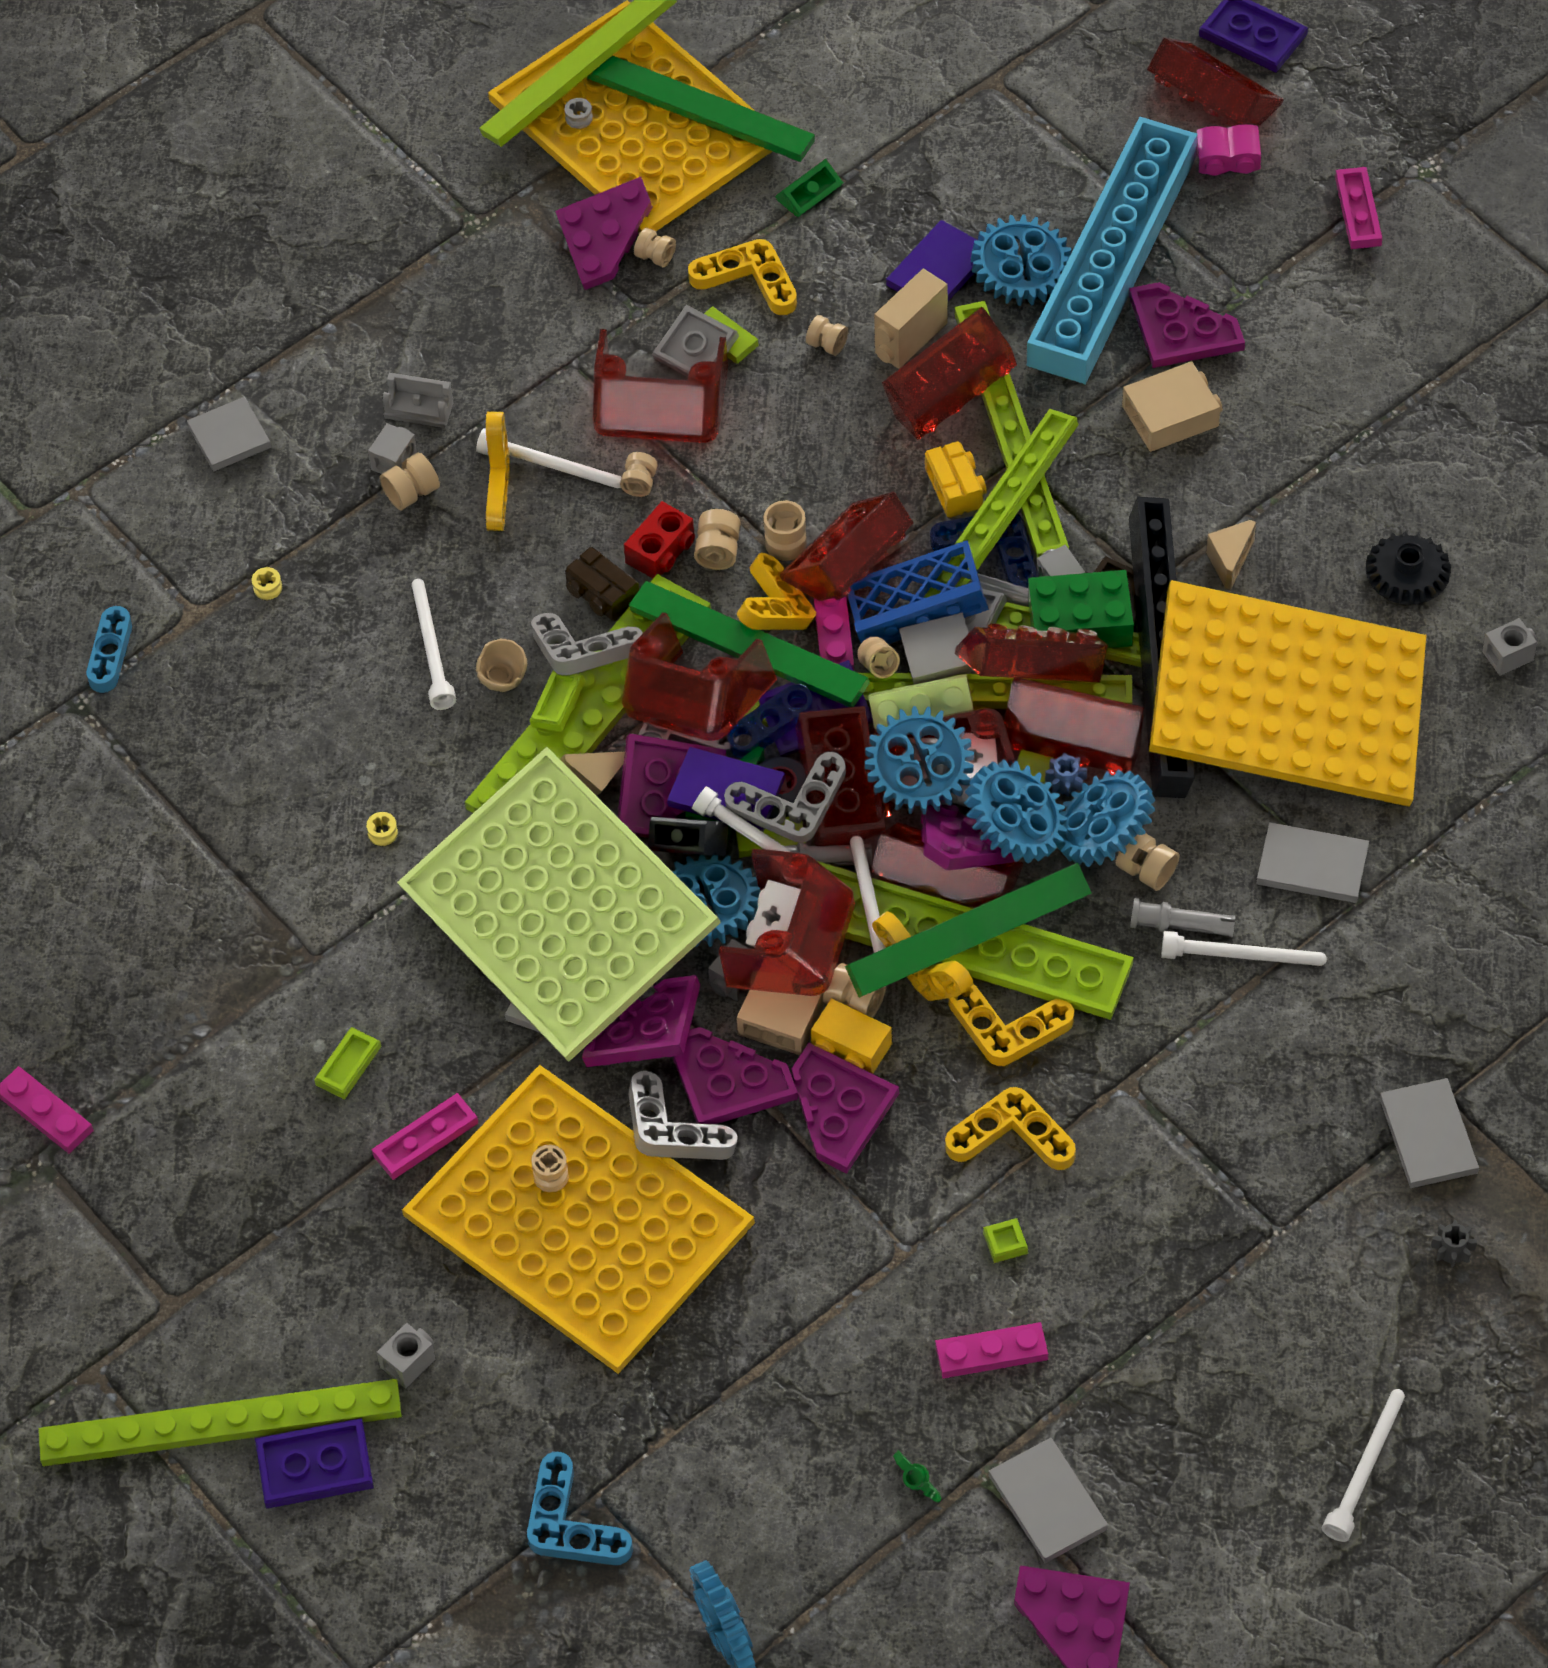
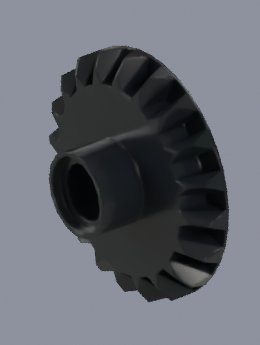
M1405 531L1399 536L1392 533L1388 539L1381 538L1376 546H1372L1369 555H1367L1365 567L1367 579L1378 594L1395 603L1407 605L1428 602L1440 595L1449 583L1451 574L1448 554L1443 552L1441 544H1434L1431 537L1427 539L1422 538L1419 532L1415 536L1408 535Z

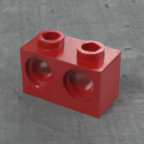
M661 501L624 543L625 563L652 579L657 574L661 576L664 572L670 571L675 564L676 558L683 550H688L695 540L693 518Z

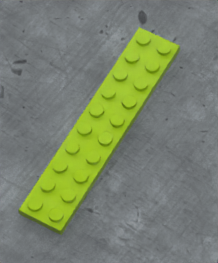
M659 574L651 581L655 585L711 609L710 602ZM629 607L609 632L624 627L639 628L643 633L644 650L636 656L576 673L583 674L585 684L563 732L532 728L530 724L466 799L465 808L474 813L546 747L559 759L565 754L592 753L689 637L633 613Z
M812 860L810 864L832 878L835 886L832 890L826 891L804 877L799 889L806 891L816 898L806 926L872 946L857 874ZM871 878L879 915L881 916L886 911L891 912L900 920L911 936L973 909ZM1023 924L936 964L957 961L967 969L973 978L1047 1001L1061 999L1072 1004L1074 1009L1111 1020L1133 966L1134 957Z

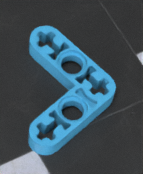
M552 1452L547 1454L540 1464L527 1529L528 1544L531 1550L538 1555L608 1565L626 1563L633 1553L632 1538L626 1530L618 1527L565 1520L574 1477L573 1463L565 1453ZM556 1464H561L563 1471L559 1472L558 1486L552 1485L551 1470L555 1469ZM547 1496H555L560 1499L561 1504L556 1510L546 1511L540 1506L541 1501ZM543 1531H549L550 1537L546 1539L545 1543H540L538 1536H541ZM560 1532H565L563 1535L564 1546H559ZM577 1534H585L590 1538V1543L584 1549H575L570 1545L571 1538ZM596 1537H601L600 1551H596ZM615 1540H620L622 1547H619L617 1553L611 1552L610 1546L614 1544Z

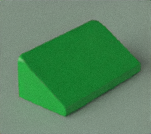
M824 159L778 193L775 198L796 217H799L844 184V182L827 159Z

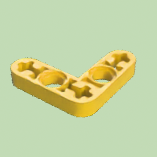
M752 240L695 259L688 266L689 283L696 289H708L752 274L773 313L788 315L796 309V290L774 247L767 240ZM756 253L765 256V263L762 264L760 256ZM728 260H735L739 265L730 269L724 267L723 263ZM768 273H776L780 276L775 281H767L763 278ZM781 290L783 299L788 301L783 302L781 299H778L777 292Z
M487 412L486 441L490 474L486 506L487 531H504L510 472L504 412Z
M759 553L749 569L768 597L746 598L737 611V617L744 625L755 630L807 629L816 616L815 609L781 563L772 555Z
M886 911L872 923L873 930L886 948L911 937L900 920L891 912ZM957 961L934 964L907 976L915 989L928 1001L960 996L973 985L970 973Z
M974 984L962 993L964 997L969 996V1004L972 1008L970 1011L965 1000H958V996L948 998L950 1010L987 1060L996 1066H1005L1065 1034L1074 1024V1008L1072 1004L1061 999L1051 1000L1005 1025ZM1057 1012L1058 1015L1065 1014V1020L1061 1021L1058 1017L1053 1019V1013ZM979 1017H986L992 1024L987 1029H978L973 1025V1021ZM1033 1026L1040 1033L1035 1038L1027 1039L1021 1035L1020 1031L1024 1027ZM995 1034L996 1042L1000 1047L1007 1046V1052L1003 1053L1000 1049L995 1051V1042L992 1038Z
M1010 1087L998 1094L950 1129L945 1138V1149L948 1157L958 1162L970 1160L1011 1129L1052 1169L1065 1170L1074 1163L1076 1155L1073 1140L1025 1090L1018 1087ZM1012 1101L1016 1104L1020 1101L1021 1112L1015 1106L1008 1108V1102ZM984 1118H991L998 1125L991 1131H985L978 1126V1123ZM1033 1122H1040L1046 1126L1047 1130L1041 1135H1034L1028 1131L1027 1127ZM970 1129L972 1130V1132H973V1134H974V1135H972L971 1137H970ZM1052 1137L1053 1145L1057 1150L1062 1151L1066 1149V1156L1063 1157L1061 1154L1053 1155L1054 1147L1049 1142ZM955 1140L961 1143L967 1140V1147L964 1148L960 1145L955 1148Z

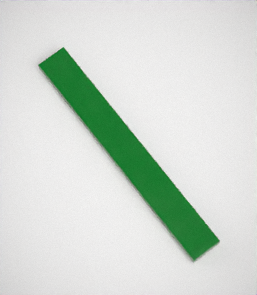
M613 55L587 76L589 80L798 162L803 160L815 142V134Z
M645 581L629 604L630 611L852 709L870 684L868 677L761 630L751 629L738 620L648 581Z
M1075 863L846 965L845 968L860 998L1092 894L1079 864Z

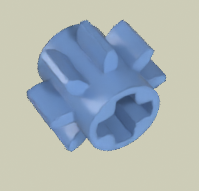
M1063 753V756L1056 760L1050 759V769L1045 771V781L1052 782L1053 793L1059 792L1069 797L1076 789L1082 791L1083 780L1087 779V768H1080V757L1074 758Z

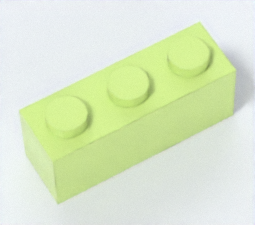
M967 674L870 693L868 696L875 729H877V724L888 727V715L898 720L900 709L907 716L912 715L913 706L917 707L919 715H923L926 708L930 707L931 716L936 717L941 710L944 711L943 716L973 710Z

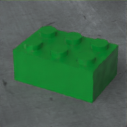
M1126 570L1028 578V606L1034 654L1133 646L1134 623Z

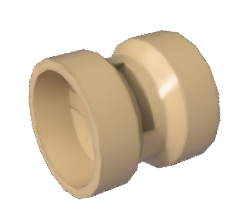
M644 228L636 240L634 255L643 260L650 258L655 265L662 268L666 267L673 257L676 240L667 235L658 236L656 231Z
M817 315L808 328L806 343L813 347L821 346L827 353L837 356L846 343L848 328L839 323L831 324L828 318Z
M642 452L629 454L625 462L626 472L623 473L620 481L622 490L636 497L649 495L653 485L652 477L656 474L658 467L656 459Z
M870 637L865 639L859 646V662L875 677L887 678L897 671L900 663L899 655L882 638Z
M555 1145L539 1147L531 1158L534 1182L542 1191L556 1192L562 1189L569 1179L566 1155L561 1148Z

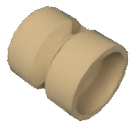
M419 452L402 462V468L394 466L380 475V483L391 503L401 511L418 500V495L426 496L440 487L439 478L433 466Z
M785 500L771 504L764 513L765 548L769 555H772L777 560L789 561L796 559L804 553L807 546L805 512L800 505L792 501Z
M710 509L701 514L694 558L698 564L712 570L728 569L734 565L741 526L740 519L736 514L724 509Z
M1147 833L1136 835L1134 838L1137 844L1132 845L1128 843L1125 854L1119 851L1116 866L1131 876L1139 874V880L1142 883L1158 891L1173 875L1180 855L1164 844L1156 846L1155 838Z
M840 963L832 972L825 986L822 997L823 1002L828 1004L832 998L873 1018L884 999L886 986L859 998L845 968L847 964Z

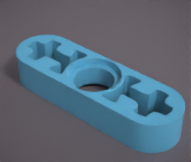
M110 607L101 615L86 671L91 689L99 693L111 691L118 683L132 631L130 614L124 607ZM117 619H121L122 621L117 623L115 634L111 624H115ZM107 644L118 646L117 651L113 654H103L101 649ZM103 665H106L108 675H104L102 679H97V677L102 675Z

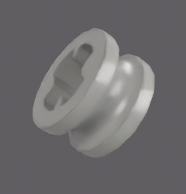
M574 98L566 103L564 109L565 120L570 127L581 129L590 125L593 115L592 106L588 100Z

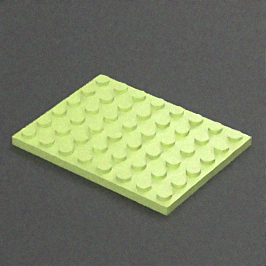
M548 747L541 751L397 882L412 900L568 1062L721 923L719 918Z

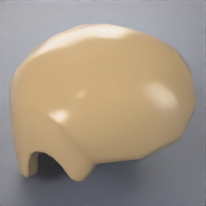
M502 638L485 644L476 663V672L480 683L490 690L507 692L516 688L523 680L527 669V658L524 649L516 642Z

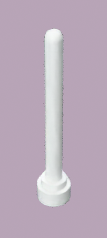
M486 428L481 431L476 451L484 455H488ZM508 442L509 455L610 487L621 488V476Z
M415 579L412 582V590L433 683L428 691L430 705L436 710L451 708L456 703L454 687L445 681L424 581Z
M706 786L699 794L692 806L694 811L702 816L708 815L712 817L714 815L822 889L830 891L834 888L835 882L832 878L721 804L722 800L717 798L718 794Z
M853 836L850 840V846L872 947L875 953L886 948L872 927V923L880 915L863 839L860 836Z
M1163 932L1161 958L1175 959L1176 956H1182L1183 953L1315 966H1322L1327 961L1326 955L1322 952L1184 940V936H1178V932Z
M1395 1389L1391 1392L1339 1508L1328 1513L1322 1525V1531L1334 1540L1346 1542L1355 1527L1352 1513L1405 1398L1404 1392L1400 1389Z

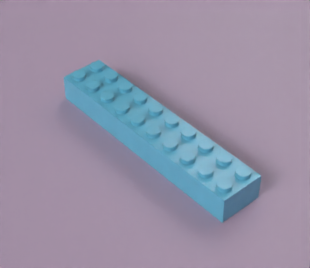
M1139 117L1027 342L1028 367L1086 385L1129 296V288L1134 286L1196 159L1197 133Z

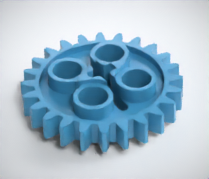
M1010 215L1008 223L998 218L996 227L987 224L986 232L980 231L978 240L974 241L971 262H973L972 273H977V283L985 282V292L994 289L993 298L996 299L1001 295H1005V303L1007 304L1012 298H1016L1018 306H1021L1023 299H1028V302L1034 305L1036 297L1042 302H1046L1047 293L1051 295L1071 255V247H1066L1067 238H1058L1059 229L1049 231L1050 222L1048 221L1042 226L1038 225V217H1035L1032 222H1027L1025 215H1022L1020 221H1016L1013 215ZM1016 239L1019 241L1020 244V255H1017L1019 246L1016 242ZM1023 265H1026V268H1025V276L1027 277V280H1028V281H1026V280L1024 279V275H1023V270H1024V269H1023Z
M913 706L912 715L907 716L900 709L898 720H895L890 715L887 716L888 727L877 724V733L880 736H869V743L874 747H866L865 755L871 758L865 761V769L873 770L868 773V782L878 781L874 785L875 794L885 791L883 802L887 803L894 798L896 800V810H899L903 804H908L909 814H912L915 806H920L922 813L926 814L927 805L932 804L938 812L940 811V801L943 800L951 806L952 793L959 797L962 796L963 789L959 784L969 786L970 778L966 774L973 773L974 765L969 763V761L974 760V751L967 750L971 747V739H961L965 735V728L960 727L954 730L955 718L953 717L944 722V711L942 710L936 717L931 716L930 707L926 708L923 715H919L917 707ZM909 734H912L915 739L920 759L922 761L925 760V772L932 783L931 786L925 784L921 766L918 760H914V748L907 737ZM926 735H933L938 741L928 745L923 743L921 738ZM894 746H902L906 749V752L903 755L896 756L891 754L889 750ZM937 765H945L950 771L940 775L936 774L932 769ZM905 776H914L918 782L912 786H907L901 782V779Z
M1002 760L999 764L992 761L987 767L983 766L969 781L970 786L965 790L969 798L964 802V805L972 808L966 815L977 821L972 828L974 830L981 829L983 831L980 837L981 841L990 839L992 841L990 849L994 850L1000 847L1002 857L1004 858L1009 853H1012L1015 862H1018L1022 857L1026 863H1030L1034 858L1037 861H1041L1045 856L1048 857L1064 840L1062 836L1067 832V829L1062 825L1068 819L1059 813L1065 808V805L1055 802L1060 795L1059 793H1050L1048 789L1052 785L1051 782L1045 784L1040 782V772L1032 776L1030 774V766L1027 765L1023 770H1020L1018 761H1014L1010 766L1006 760Z
M1120 769L1116 771L1114 776L1109 771H1106L1102 780L1094 776L1093 783L1089 786L1086 783H1082V791L1080 793L1073 791L1071 794L1074 799L1071 802H1063L1066 810L1059 814L1064 815L1068 819L1062 825L1067 829V832L1062 836L1064 840L1057 848L1068 861L1073 860L1079 865L1084 862L1087 867H1090L1094 860L1098 865H1102L1107 856L1113 861L1117 851L1125 854L1126 845L1128 843L1136 845L1137 841L1134 837L1146 833L1142 826L1152 823L1148 815L1155 812V808L1151 805L1156 801L1151 794L1153 791L1138 774L1135 776L1131 771L1124 774Z
M700 855L699 861L695 862L690 856H687L686 865H682L677 861L674 862L675 871L672 872L707 906L705 897L700 893L699 884L696 880L701 881L707 902L712 906L713 913L721 921L716 928L702 939L707 941L709 947L713 945V940L716 938L725 944L726 935L728 934L738 938V928L747 931L748 921L754 920L758 909V897L760 894L757 877H752L751 868L743 870L742 861L732 865L731 856L725 857L723 861H718V855H713L711 860H706L704 855Z
M705 1560L690 1567V1577L695 1589L693 1596L699 1608L702 1621L706 1624L705 1629L718 1652L721 1651L731 1668H756V1663L752 1657L751 1649L753 1645L750 1636L746 1630L743 1618L739 1615L741 1611L729 1588L724 1587L709 1561Z

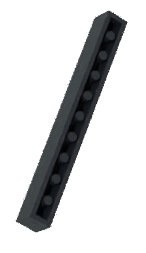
M1137 496L1129 516V530L1149 749L1167 591L1170 581H1177L1169 498ZM1149 752L1152 796L1186 798L1195 779L1193 761Z

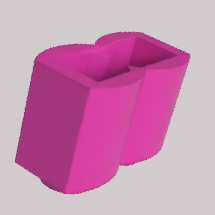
M1244 124L1229 128L1210 126L1198 129L1197 157L1199 173L1215 176L1228 171L1248 174L1261 168V150L1258 126Z

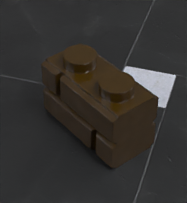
M589 547L580 555L579 559H575L565 570L566 587L570 594L578 599L580 597L584 598L598 616L606 615L612 621H616L625 613L626 609L629 608L630 602L639 591V582L593 547Z

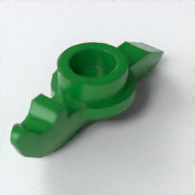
M897 1450L893 1457L896 1464L904 1471V1484L912 1490H922L926 1497L931 1498L935 1502H940L942 1499L941 1495L929 1481L927 1468L919 1463L912 1464Z

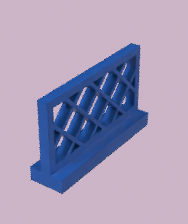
M968 540L844 582L855 621V630L861 643L870 637H879L887 644L901 640L899 628L963 613L964 618L989 610ZM965 554V558L959 567L948 564L952 557ZM925 566L934 567L928 577L917 574ZM943 570L953 573L946 584L936 581ZM893 577H903L897 588L886 585ZM961 577L972 580L971 583L955 587ZM912 581L922 584L915 595L905 591ZM867 586L873 588L866 599L855 595V591ZM930 588L941 591L939 594L923 598ZM881 591L891 595L885 605L874 602ZM899 598L910 601L907 605L893 609ZM868 609L879 612L878 615L862 620Z

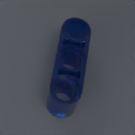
M802 684L790 685L734 723L728 731V743L732 754L741 759L757 747L766 748L808 719L813 711V700L810 690ZM795 697H801L807 701L801 708H793L789 705V702ZM767 716H775L779 719V723L773 727L764 726L762 721ZM742 734H746L752 738V741L746 746H740L734 742L735 739Z

